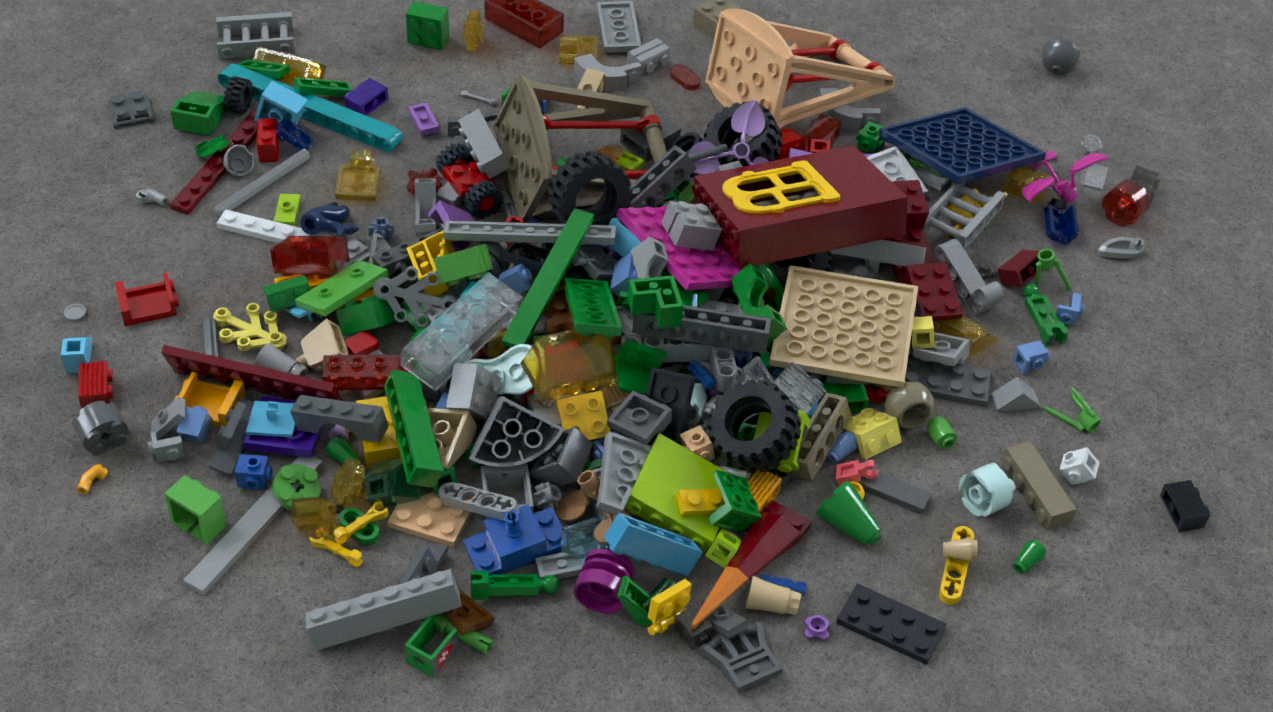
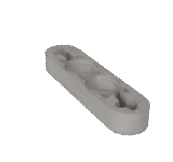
M455 482L442 485L438 491L443 504L503 521H505L504 514L507 511L510 517V510H516L519 513L516 500L501 494ZM474 497L471 500L464 501L466 498ZM487 502H493L490 505L483 506Z

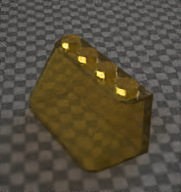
M575 330L546 335L535 342L520 363L541 401L550 398L555 400L568 394L572 396L585 390L589 392L602 386L607 388L615 383L616 378L611 338L604 337L601 334L584 336L575 332Z

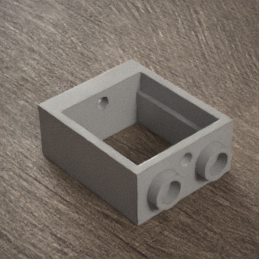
M527 463L509 467H481L482 490L489 491V488L523 485L525 504L518 505V508L529 504L534 514ZM487 502L484 504V506L490 505L491 503Z

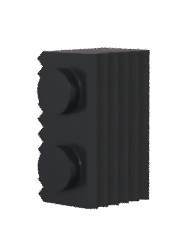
M1192 480L1164 484L1160 497L1178 531L1204 528L1210 517V511L1208 506L1202 502L1199 489L1194 487Z

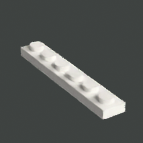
M225 210L217 221L218 229L327 255L340 245V238L323 233L310 235L299 227L230 210Z

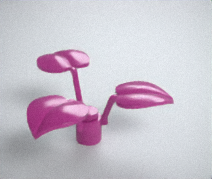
M1054 151L1046 152L1045 160L1025 165V169L1033 171L1046 165L1053 177L1038 179L1026 185L1022 191L1023 196L1030 203L1037 194L1051 186L1060 196L1061 200L1070 203L1078 197L1074 190L1076 187L1074 173L1100 161L1109 160L1108 157L1100 153H1091L1073 163L1074 167L1070 169L1071 182H1068V180L1060 181L1048 162L1055 159L1057 155Z

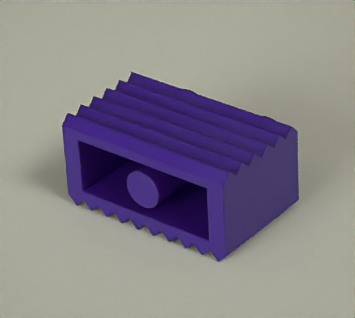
M368 78V80L366 79L365 82L360 83L358 87L349 91L344 96L345 108L367 116L388 100V87Z

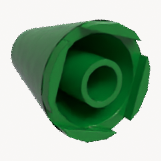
M846 481L833 491L834 495L830 499L826 498L816 514L819 518L864 546L868 544L872 546L881 538L882 535L879 533L882 529L854 485Z

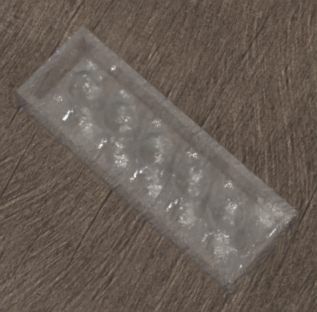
M488 272L403 348L400 365L434 391L437 390L452 376L454 363L465 364L515 317L521 306L523 296Z

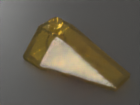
M258 46L253 59L290 65L291 72L286 74L283 79L277 81L295 87L293 81L296 77L323 80L327 67L313 60Z
M915 306V313H914V315H915L916 317H919L918 312H917V309H916V306ZM964 316L961 319L933 321L936 333L970 340L968 359H971L999 341V338L985 326Z

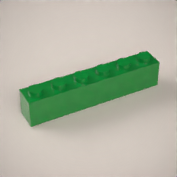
M392 370L384 388L407 483L434 488L438 480L443 476L444 467L441 465L439 449L435 442V433L431 427V417L428 415L427 403L422 393V384H420L418 374Z

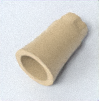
M752 576L745 609L763 610L783 615L785 613L797 615L801 593Z

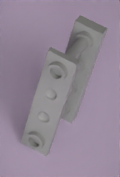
M291 12L216 17L218 35L223 36L224 41L217 42L219 59L295 54L293 37H288L287 32L293 31ZM280 32V38L269 39V33ZM261 33V39L250 40V34ZM231 35H242V41H231Z
M965 182L963 184L952 183L949 190L929 210L930 213L923 227L924 231L930 226L955 237L964 250H966L1002 210L1005 193L998 191L993 197H987L965 187ZM963 194L985 204V206L977 208L957 197ZM952 204L975 215V217L968 219L947 209V207ZM942 215L965 226V228L958 230L937 219Z

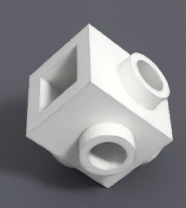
M1086 447L1065 453L1059 471L1071 485L1095 479L1100 462Z

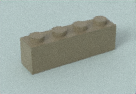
M1031 441L1007 447L1002 459L1003 467L1013 477L1015 486L1020 488L1024 494L1026 503L1031 505L1038 521L1043 523L1047 530L1072 523L1076 508Z

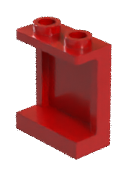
M167 272L162 273L163 282L126 290L123 281L114 282L124 326L177 315L175 307H179L177 294L172 295V292H176L174 281L173 279H168Z

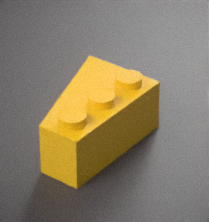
M444 230L406 248L413 266L418 270L417 277L419 281L425 278L431 271L437 273L434 258L451 254L455 251L451 241L444 240ZM431 275L428 279L431 282H435L437 277ZM439 280L437 285H429L424 288V291L429 295L440 296L449 290L448 282L441 284Z

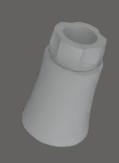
M272 343L266 344L260 350L255 360V366L306 377L308 373L307 367L280 351Z

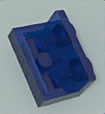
M1048 204L1044 208L1047 237L1053 241L1068 245L1079 234L1076 207L1071 205L1064 212Z

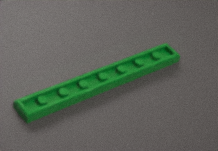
M574 208L502 339V345L512 348L519 344H527L594 220V214Z

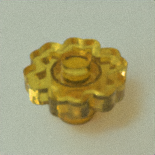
M353 458L346 459L343 466L338 467L333 479L334 484L331 488V498L335 500V504L344 507L350 506L353 499L367 498L371 494L373 482L365 476L364 465H361L359 460Z

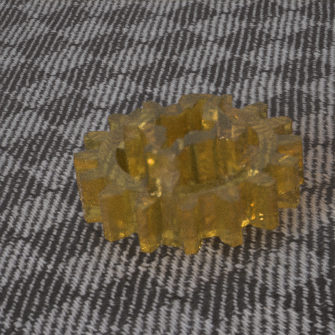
M470 10L467 20L463 22V40L467 41L468 51H477L480 42L484 40L485 23L481 21L480 12Z

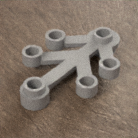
M414 266L407 267L405 272L393 279L380 278L374 284L375 295L378 298L387 300L394 311L395 320L398 322H404L408 314L404 308L400 307L395 296L404 298L416 317V324L419 327H426L429 323V318L422 312L416 301L439 306L441 309L451 313L458 306L456 297L451 294H446L441 298L419 292L429 285L434 286L439 283V275L434 271L429 272L425 278L406 289L397 286L406 280H415L417 278L418 270ZM414 270L416 274L410 277L407 275V272ZM435 275L437 280L431 282L428 279L429 276ZM384 285L389 288L386 293L380 290ZM447 301L453 303L451 308L445 307ZM404 312L405 317L398 318L397 313ZM425 317L427 321L421 324L418 322V319Z

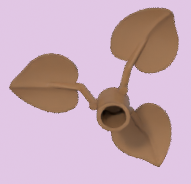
M592 470L584 471L578 477L577 482L581 486V490L573 492L557 502L559 507L554 509V511L561 520L572 522L579 519L585 514L587 505L591 503V497L596 498L598 501L600 476L597 477ZM604 511L608 519L601 521L594 530V537L599 543H608L604 536L615 520L616 514L612 516L610 512ZM622 511V512H621V514H624V515H626V516H629V514H628L627 512H625V511Z

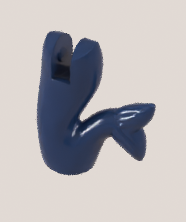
M331 202L325 206L310 209L302 216L300 221L302 230L310 235L331 232L336 233L339 238H344L345 235H352L359 230L357 226L351 224H340L349 217L350 210L345 205L338 207L337 202Z

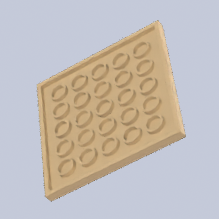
M790 266L780 310L787 330L774 340L769 365L894 387H904L918 286Z

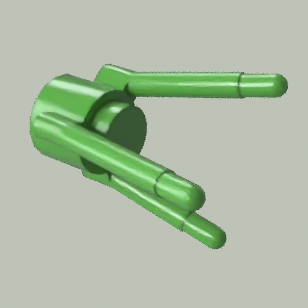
M1042 249L1037 255L1038 262L1036 263L1035 285L1039 288L1041 269L1048 271L1056 266L1067 289L1071 290L1058 258H1055L1054 251L1052 249Z
M1074 388L1071 389V392L1074 394L1071 395V398L1082 410L1077 418L1079 423L1047 406L1044 407L1045 411L1075 426L1080 432L1086 429L1090 433L1102 421Z

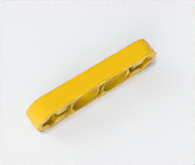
M959 526L954 529L951 541L960 540L961 536H965V538L971 537V540H974V532L966 526ZM947 557L939 590V599L944 604L955 605L959 602L969 561ZM956 571L961 577L953 578L948 572ZM950 585L954 586L952 596L948 595Z

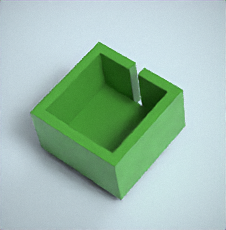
M486 244L434 258L440 283L448 282L449 286L467 281L468 279L472 280L488 275L487 270L493 269Z
M184 475L164 493L171 523L188 532L199 522V525L190 533L206 545L227 526L221 496L216 491H210L205 488L198 480H192Z

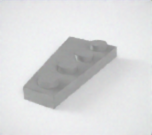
M610 431L607 433L604 442L599 484L598 509L616 515L623 511L652 446Z

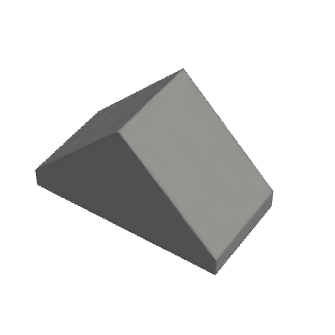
M1018 377L991 394L997 412L1040 408L1034 389Z

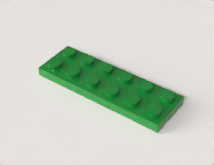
M564 278L563 286L575 332L584 336L601 334L608 338L615 337V335L621 336L622 325L608 282Z

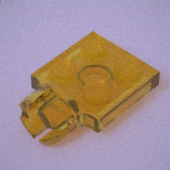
M357 148L350 154V160L347 164H340L335 199L376 201L381 169L380 166L373 165L374 156L369 150L363 149V155L359 156L360 148Z

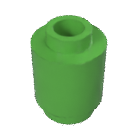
M940 416L929 420L927 432L939 449L952 448L957 441V435L948 421Z

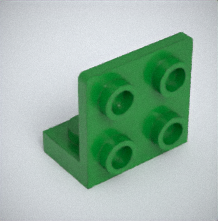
M625 340L614 357L618 389L626 393L635 391L646 395L651 368L661 367L667 358L666 351Z
M718 470L713 472L725 505L719 506L716 512L709 516V520L714 526L743 532L761 518L758 503L750 492V485L743 477Z

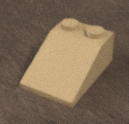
M427 408L428 415L431 417L432 431L435 433L436 446L439 449L441 465H443L444 469H449L470 447L477 430V425L468 410Z

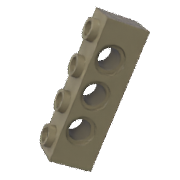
M826 392L810 418L809 428H804L797 458L800 468L799 471L791 470L792 477L813 481L851 416L847 397Z

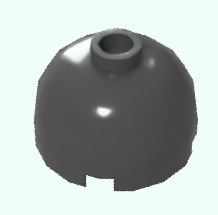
M1057 39L1056 42L1052 43L1050 40L1044 45L1042 62L1044 67L1050 72L1066 74L1076 67L1080 57V50L1078 51L1076 49L1077 46L1068 40Z

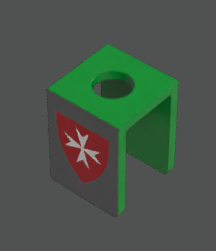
M429 616L405 644V656L407 664L434 678L459 648L458 630L454 628L431 656L421 651L435 635L434 616ZM416 657L420 658L425 663V665L420 663L416 659Z

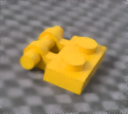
M683 579L651 598L648 618L653 623L647 628L650 635L653 636L656 633L661 634L668 630V626L678 624L688 614L684 606L690 600L692 584L689 581Z

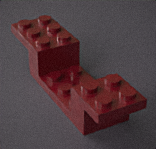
M891 181L908 197L906 235L884 240L926 248L924 264L906 266L892 264L897 283L918 286L916 309L919 317L932 316L933 321L961 319L963 311L947 263L934 262L923 228L930 211L920 181Z

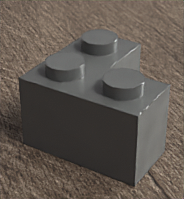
M575 427L565 430L555 442L551 451L535 458L529 475L540 484L550 482L551 485L554 484L557 487L576 482L580 474L583 473V467L590 457L593 443Z

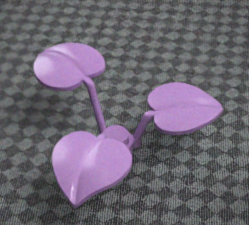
M757 100L744 103L732 116V129L736 132H742L741 142L736 143L732 151L693 162L697 168L694 171L695 173L702 175L716 172L717 166H720L717 158L732 154L737 159L744 158L748 165L769 162L763 157H757L751 163L748 156L750 147L745 143V134L751 137L757 136L765 127V117ZM702 141L695 144L690 149L688 155L715 146L710 142Z

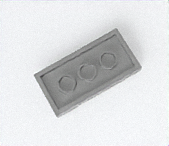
M633 1L597 2L604 53L629 52L640 47L641 42Z

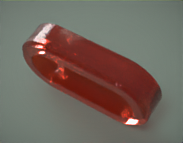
M675 64L670 68V77L684 89L693 91L700 87V77L687 66Z

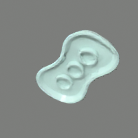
M527 344L513 346L501 356L493 359H472L463 363L478 364L501 378V387L498 395L523 394L537 384L540 375L538 354L531 345Z

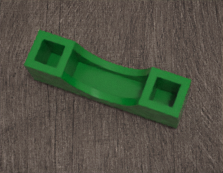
M749 263L731 278L734 286L733 292L739 298L740 302L738 304L745 315L771 318L768 345L787 330V327L780 313L768 304L761 307L762 298L769 285L763 272Z

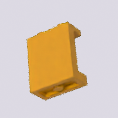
M191 372L189 378L184 381L179 396L177 395L175 399L178 397L185 399L186 407L200 406L207 409V412L213 419L211 425L221 427L228 424L225 421V417L229 408L234 409L239 399H245L246 394L243 381L234 380L230 388L201 382L198 380L197 373Z

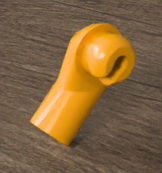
M100 464L91 467L82 475L76 489L77 492L87 494L93 480L96 477L103 480L108 473V469Z

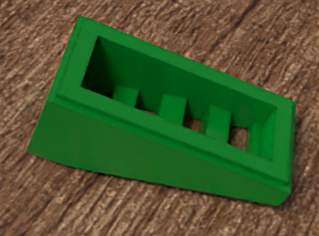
M623 576L617 595L618 599L638 625L643 627L652 624L653 621L648 618L650 605L647 608L642 607L650 595L629 577Z

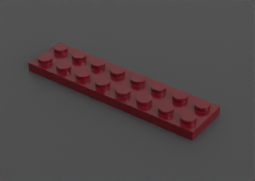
M164 345L161 354L173 371L180 375H186L187 372H195L198 379L207 380V377L214 378L217 383L227 385L228 382L233 383L234 380L243 381L245 390L253 387L257 388L258 392L267 395L271 391L278 393L277 395L284 399H290L291 396L299 398L300 395L343 401L334 383Z

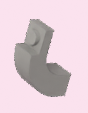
M592 54L574 58V73L580 80L587 68L605 73L606 91L626 90L627 84L641 80V65L639 62L620 67H608L597 62Z
M820 88L819 96L837 91L839 88ZM846 104L822 112L821 115L835 127L846 131L858 132L861 127H865L868 121L879 125L881 112L880 108H855Z
M436 178L415 179L416 236H423L437 230V221L428 216V213L437 204Z

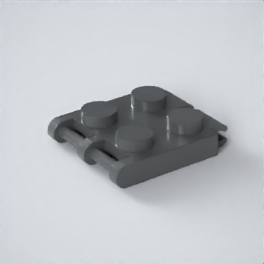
M142 91L128 93L129 96L125 97V94L111 96V100H108L114 129L120 125L131 123L136 125L137 122L154 121L147 93L143 94Z

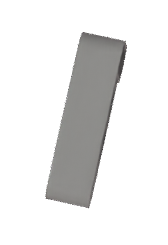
M952 239L935 247L937 260L939 263H947L956 291L967 309L974 312L972 313L974 316L994 308L1003 298L1001 285L995 281L987 285L985 284L958 240Z

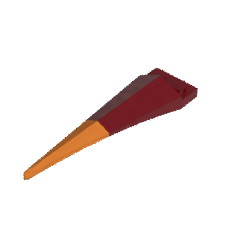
M771 500L763 511H760L761 518L749 528L737 552L727 564L693 620L691 629H695L726 599L749 581L752 576H755L768 564L796 545L809 530L812 521Z

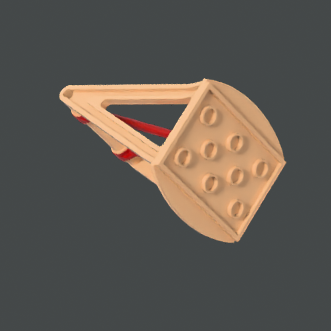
M724 9L719 15L705 82L724 107L727 106L729 108L737 102L742 104V102L757 100L760 106L766 107L771 112L777 125L781 128L786 124L890 90L895 86L896 78L886 72L881 64L874 61L871 62L853 50L848 42L843 39H837L831 34L765 21L758 15L743 9ZM785 41L794 42V44L789 47ZM828 55L829 58L844 61L850 66L807 57ZM793 72H795V73H803V74H808V75H796V76H794ZM828 80L852 82L849 87L781 109L785 92L794 83Z

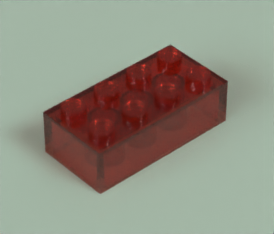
M539 0L484 1L486 20L540 49L564 32V14Z

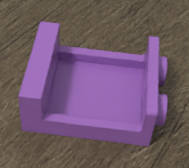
M441 200L428 213L429 218L444 225L446 221H473L470 213ZM450 240L455 248L454 252L465 250L472 242Z

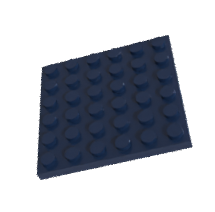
M966 107L879 128L880 137L885 139L887 143L895 145L899 150L908 153L914 159H918L925 166L931 167L940 175L952 180L955 184H963L970 180L992 176L995 173L1006 172L1007 170L1020 168L1028 164H1035L1038 161L1045 160L1046 152Z

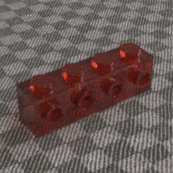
M323 355V381L334 383L337 390H385L384 385L392 370L414 373V355Z

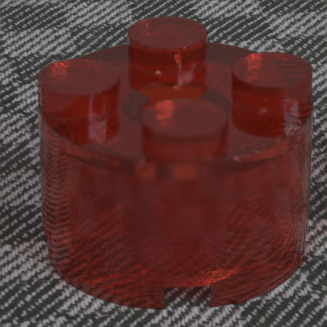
M1125 179L1104 196L1102 209H1105V216L1110 222L1120 227H1125L1126 225L1134 224L1147 212L1151 195L1139 183Z

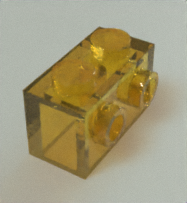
M1025 166L1013 168L1007 177L1004 192L1024 198L1022 191L1026 185L1035 180L1052 176ZM1049 187L1037 194L1032 201L1042 204Z

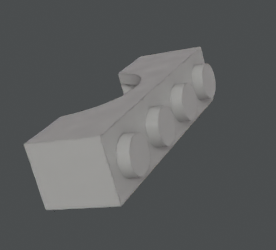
M648 237L631 250L633 264L638 276L637 279L661 276L663 268L669 261L664 243Z

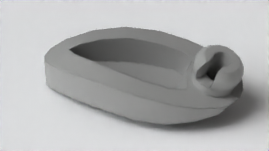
M1113 238L1103 243L1099 247L1097 254L1109 258H1132L1143 251L1144 241L1141 238Z

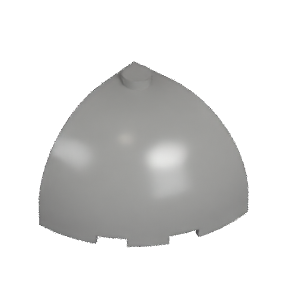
M501 396L495 402L473 446L469 459L494 467L524 464L549 450L559 439L565 428Z

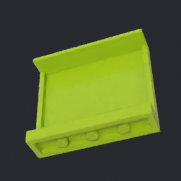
M659 433L650 445L652 446L639 472V476L633 485L624 508L630 513L645 519L653 526L693 540L700 550L705 552L713 543L719 527L711 524L709 520L710 515L681 516L675 494L678 490L719 489L713 472L716 470L728 472Z

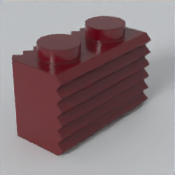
M1023 249L1000 266L997 271L1001 284L1023 287L1026 283L1028 284V281L1033 280V277L1035 278L1036 263L1038 262L1037 255L1039 251Z

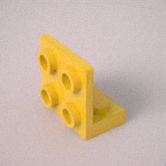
M602 391L558 399L556 401L562 427L565 428L564 431L575 427L589 440L603 438L609 431L611 432L610 427L607 426L608 417Z

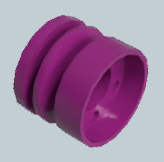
M600 548L592 550L587 554L573 591L575 598L581 605L595 612L603 614L618 612L623 606L617 597L622 577L627 576L632 580L635 572L633 564L624 555H618L610 549Z

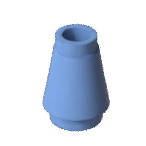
M849 431L840 433L827 458L834 464H837L855 451L858 445L855 435Z

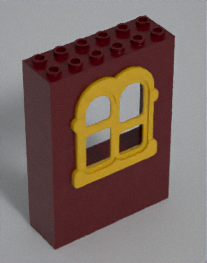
M855 146L694 176L692 193L695 196V203L693 204H704L709 208L722 229L717 243L721 244L723 250L729 254L731 260L740 269H743L749 263L757 266L906 235L908 197ZM803 194L806 197V199L796 201H789L786 198L789 196ZM774 199L779 202V204L771 206L753 205V203Z

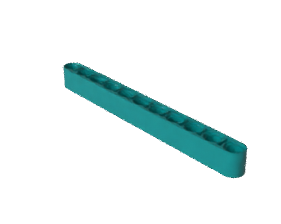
M229 64L217 76L219 83L226 87V84L229 85V79L231 80V77L234 76L251 80L253 83V96L251 98L259 101L262 93L271 81H274L307 99L301 118L383 151L391 152L403 140L401 131L391 125L315 95L298 93L295 87L237 64Z

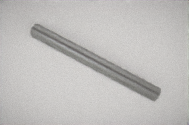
M305 149L298 151L214 207L216 215L221 217L225 210H233L310 158L309 152Z

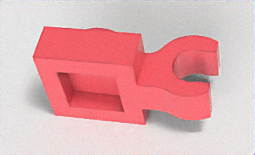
M855 460L837 464L836 481L838 486L846 481L859 482L861 477L876 479L878 477V469L869 470L874 468V460H867L864 463Z

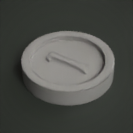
M81 304L69 305L64 310L65 318L71 322L80 321L87 314L86 308Z

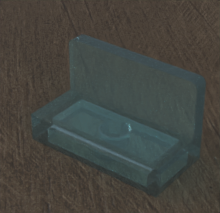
M594 517L562 528L561 551L584 559L592 550L600 548L610 549L609 543H599L594 537V530L602 520Z

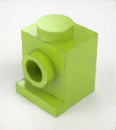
M721 528L705 556L725 569L737 552L742 540Z

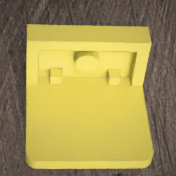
M873 408L863 409L860 414L850 416L842 432L849 431L855 435L860 457L865 460L902 443L897 418L876 411Z

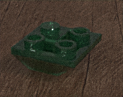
M401 457L371 464L364 479L366 501L372 506L377 501H381L383 507L421 500L420 486L407 483Z

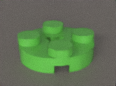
M300 464L283 466L272 483V492L275 499L278 498L282 503L281 505L291 511L307 509L315 503L321 492L318 473L314 469ZM297 483L302 489L299 492H295V488L291 487V485Z

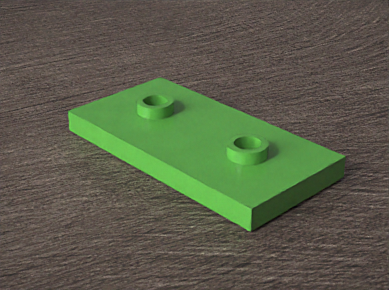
M358 260L295 299L296 305L322 316H327L373 287L378 279L387 278L389 276L388 269Z

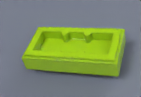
M616 146L605 154L606 157H609L624 170H641L645 166L644 159Z
M300 194L279 195L274 222L291 226L296 225L301 202Z

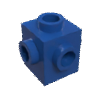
M240 454L235 469L237 487L266 489L267 482L272 479L273 467L269 466L268 456Z

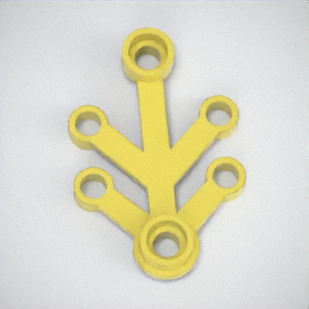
M250 303L246 306L251 324L231 316V312L226 308H218L215 311L213 317L218 327L232 325L242 330L233 332L229 328L222 329L219 335L223 343L237 340L238 349L241 351L264 347L268 343H272L279 350H282L287 343L286 335L278 332L276 324L278 319L275 311L274 313L267 311L264 314V321L269 326V332L261 328L259 319L260 308L257 303ZM252 337L261 338L256 340H250V338Z

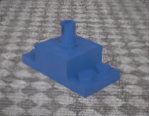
M529 504L519 507V513L516 510H510L511 517L507 511L504 514L505 521L495 518L483 520L486 532L463 540L475 571H488L489 575H500L535 562L537 557L553 555L570 548V542L553 507L533 514Z

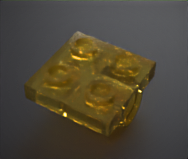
M561 35L559 64H574V58L587 54H592L597 60L598 36Z

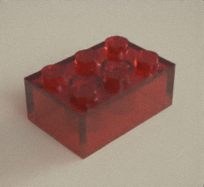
M288 236L270 249L274 274H283V276L302 274L305 277L312 275L330 277L350 261L346 236Z

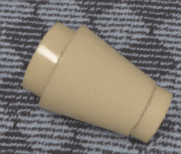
M970 537L943 542V557L966 561L978 559L977 540H971Z

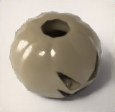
M905 381L904 387H893L888 392L884 409L887 415L897 418L899 428L914 429L922 426L930 419L935 402L928 388L922 383Z

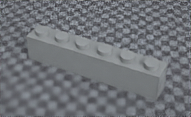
M451 569L439 571L432 575L412 579L409 582L389 586L376 592L363 594L353 599L340 601L336 604L307 612L306 630L315 650L318 651L462 607L459 589Z

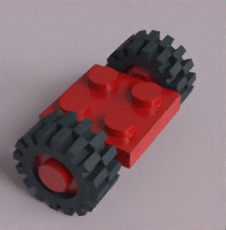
M457 143V145L451 144V147L446 146L445 151L441 150L440 153L442 155L437 156L436 167L460 198L465 197L464 204L470 213L477 219H484L485 216L490 217L491 213H497L495 210L500 209L501 206L499 204H503L502 199L504 197L497 188L496 182L492 178L489 179L486 172H480L476 164L477 162H475L466 146Z

